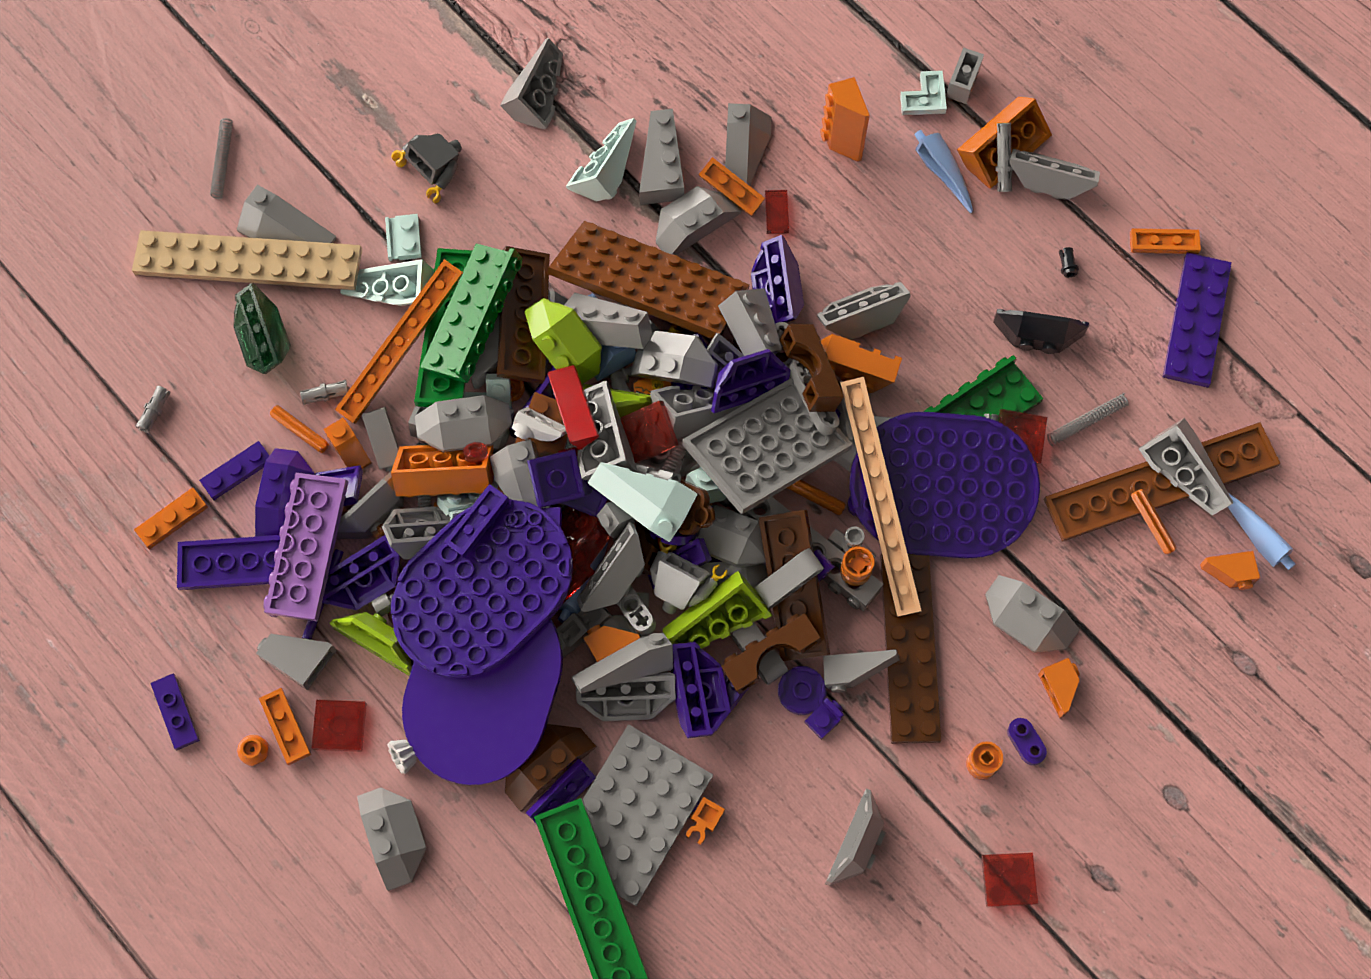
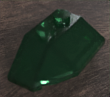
M250 283L235 294V301L237 303L234 310L233 328L246 366L262 374H267L282 363L291 345L277 306L254 283Z

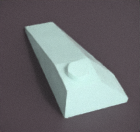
M635 118L619 122L603 140L604 146L596 152H592L589 156L591 161L586 167L580 166L566 185L568 190L596 202L605 199L610 200L617 194V189L622 182L637 122Z
M423 259L360 269L356 290L341 289L340 293L346 296L392 305H411L434 274V269Z
M603 462L599 464L588 481V484L635 520L668 542L671 541L682 525L697 496L696 492L678 481L657 478L647 473L645 475L633 472L630 469Z

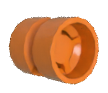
M859 546L852 547L846 551L840 568L841 577L846 583L852 586H860L869 580L874 568L872 553L868 549Z
M986 741L977 744L966 760L969 773L974 778L980 780L991 778L1002 766L1004 760L1003 753L995 743Z

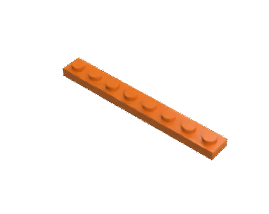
M445 259L335 408L337 412L352 423H357L456 287L462 276V271Z

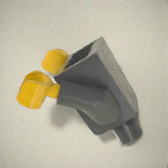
M438 133L433 135H416L402 147V151H393L391 158L393 161H396L395 164L399 168L404 167L408 160L431 185L436 184L435 187H431L426 191L428 199L433 193L437 194L433 199V203L436 204L441 200L439 192L447 187L457 170L458 153L461 152L462 147L458 140L455 139L448 142Z

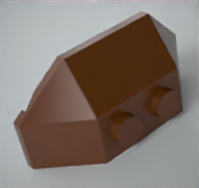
M547 724L542 740L532 757L517 769L516 772L506 777L505 794L520 812L523 811L550 788L578 759L582 760L597 746L581 728Z

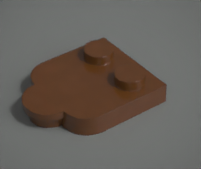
M681 479L680 483L696 492L697 496L677 532L684 535H695L701 528H708L714 523L715 511L709 505L710 497L705 489Z

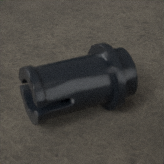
M1071 247L1059 250L1062 263L1061 273L1066 278L1075 277L1079 270V266L1075 263L1074 250Z

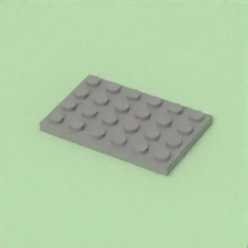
M792 378L684 438L682 442L684 448L741 515L851 450L853 446L852 442L838 427L831 435L822 434L817 430Z
M629 724L584 796L583 801L618 896L637 906L714 775Z

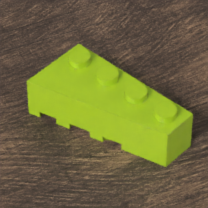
M737 571L718 585L707 599L695 606H691L665 626L662 631L672 644L696 642L702 649L710 645L709 642L720 637L724 639L730 636L731 632L742 627L745 629L753 625V622L761 618L767 619L772 614L752 585Z

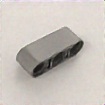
M808 548L755 587V590L766 607L771 609L818 575L824 568L812 550Z
M754 622L753 625L745 629L742 627L730 633L731 638L741 652H744L746 650L745 646L752 641L757 640L760 642L766 638ZM775 650L767 653L759 666V676L767 685L788 672L785 663Z

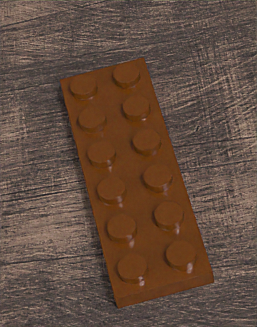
M505 246L504 251L509 252L510 248L516 249L523 260L522 266L513 280L512 289L508 292L504 300L503 309L500 312L497 377L543 384L545 381L546 356L532 339L525 310L543 298L548 299L549 275L547 273L550 254Z
M807 510L759 517L768 577L802 551L810 548L814 553ZM816 575L782 602L774 606L773 611L775 624L779 629L787 624L786 621L791 616L797 613L799 615L805 613L822 642L802 655L789 648H779L783 661L830 655L818 575Z

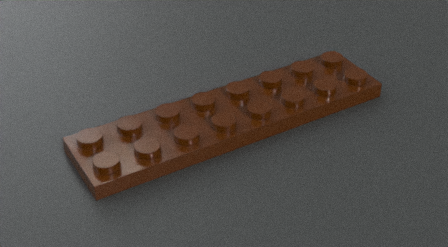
M881 553L886 650H897L900 658L899 661L887 667L891 743H940L941 729L929 555L908 554L921 611L897 617Z

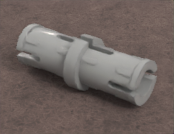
M343 380L327 385L323 383L319 387L301 390L300 395L303 405L321 400L326 402L330 398L346 395L349 389L347 381Z
M157 386L149 402L145 403L143 407L145 410L135 427L145 433H149L157 417L161 416L163 412L161 409L171 392L164 387Z

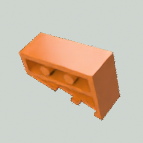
M831 334L821 340L832 370L842 381L864 377L868 393H874L895 383L902 357L896 355L894 359L880 355L881 350L874 348L873 352L859 348L860 343L835 334Z

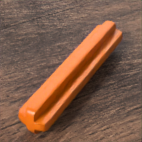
M279 405L274 406L270 411L272 418L318 452L323 453L329 447L325 439Z
M801 479L787 487L837 515H841L845 509L846 504L843 501Z
M1139 489L1133 492L1131 497L1163 553L1169 554L1175 551L1177 547L1145 491Z

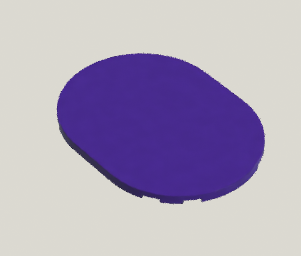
M911 412L890 418L876 427L908 554L953 558L989 556L1014 543L1032 521L1040 495V478L1037 464L1025 442L1016 433L1004 426V424L990 418L975 415ZM856 452L849 476L852 505L862 525L879 541L858 453Z
M510 499L501 512L515 509L512 511L513 513H524V522L513 526L514 528H523L528 523V514L523 509H531L541 513L558 531H544L539 525H531L525 532L510 533L507 527L497 526L492 530L491 534L487 533V529L470 553L464 558L447 546L444 541L471 508L469 507L454 517L409 560L398 577V583L391 601V614L394 633L399 644L406 654L418 665L432 673L450 678H467L487 673L509 660L556 614L570 588L573 559L570 545L564 532L557 522L538 506L529 502ZM509 515L508 518L510 524H512V515ZM534 528L541 530L540 532H529ZM499 529H504V530L507 531V533H495V532H496L497 530H499Z
M550 619L509 660L499 667L478 676L467 678L440 676L424 669L414 661L403 697L402 720L409 745L413 747L415 755L426 768L439 777L451 782L466 785H483L510 776L532 757L544 735L562 675L563 652L557 629L552 620Z

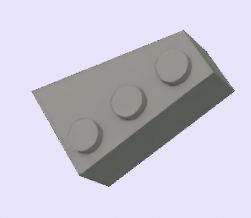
M765 288L735 291L718 305L744 356L769 349L776 355L782 350Z

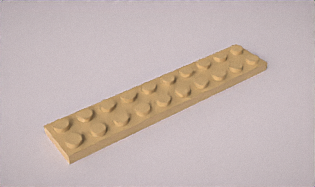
M140 230L132 272L134 275L356 290L362 247L361 245Z

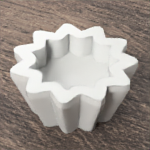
M407 740L390 741L387 745L392 761L401 774H406L417 762L413 747L409 745Z

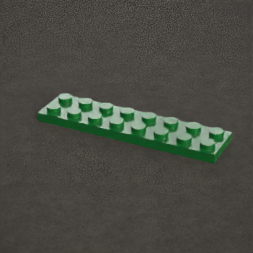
M437 248L434 273L444 259L463 272L473 250ZM456 287L425 328L414 399L416 407H429L438 401L464 398L465 382L427 372L421 368V364Z
M579 798L534 816L593 979H649L583 799Z

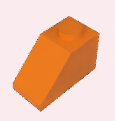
M344 417L323 429L346 467L361 465L363 469L372 464Z
M1253 551L1206 557L1200 564L1202 570L1229 588L1249 589L1260 579Z
M598 624L586 631L588 636L584 637V640L596 661L599 662L642 637L636 633L605 625L600 627Z
M1069 658L1042 668L1038 673L1059 718L1064 717L1069 711L1080 680L1079 670L1075 663H1071Z

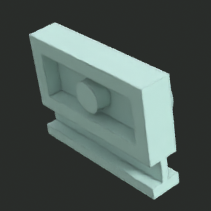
M418 214L395 216V218L385 217L389 261H393V259L408 260L422 258Z
M462 493L459 495L448 494L438 496L437 505L447 517H451V521L459 513L471 507L481 494Z

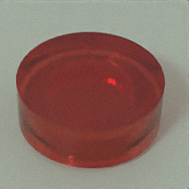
M473 442L464 447L463 454L467 462L476 463L488 457V450L484 443Z

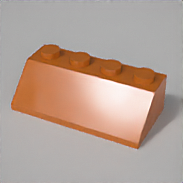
M852 77L828 85V92L825 94L826 106H823V128L820 129L823 142L827 141L830 150L859 162L862 161L870 115L856 79Z
M1018 96L957 149L965 167L988 188H992L998 183V174L995 171L998 161L997 123H1011V154L1013 149L1033 152L1052 136L1036 99Z
M430 445L400 446L391 471L396 497L483 493L489 484L492 485L494 479L489 458L493 455V445L450 452H442Z

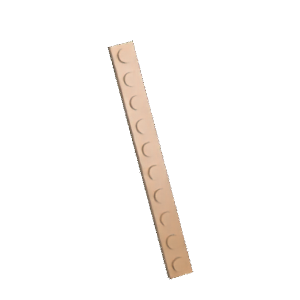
M860 377L840 382L897 617L920 612L921 607L865 379Z

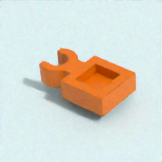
M703 797L691 817V820L696 822V825L688 829L686 838L689 839L693 832H698L700 839L697 844L701 845L705 840V830L714 831L725 809Z

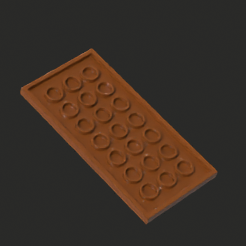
M583 221L550 264L547 273L550 276L632 308L648 312L650 315L711 339L714 338L716 333L722 335L728 325L718 305L735 291L748 290L750 284L739 279L726 276L718 271L700 266L698 263L682 259L677 255L669 254L656 247L638 242L636 239L625 237L615 231L607 230L587 221Z

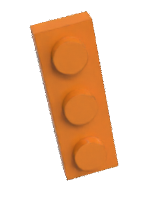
M713 157L699 173L700 178L751 217L765 200V197Z
M1132 228L1130 231L1131 253L1186 254L1188 252L1199 254L1201 251L1200 232L1193 229Z
M192 487L136 527L134 531L150 550L206 510L208 506Z
M279 688L260 697L259 701L286 763L291 765L312 755L284 690Z

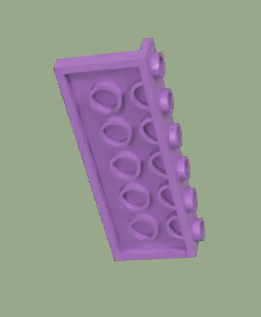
M303 473L295 474V479L290 484V500L285 506V522L279 533L281 539L279 549H276L274 554V570L269 576L270 588L263 603L264 613L269 616L318 621L349 482L346 479Z

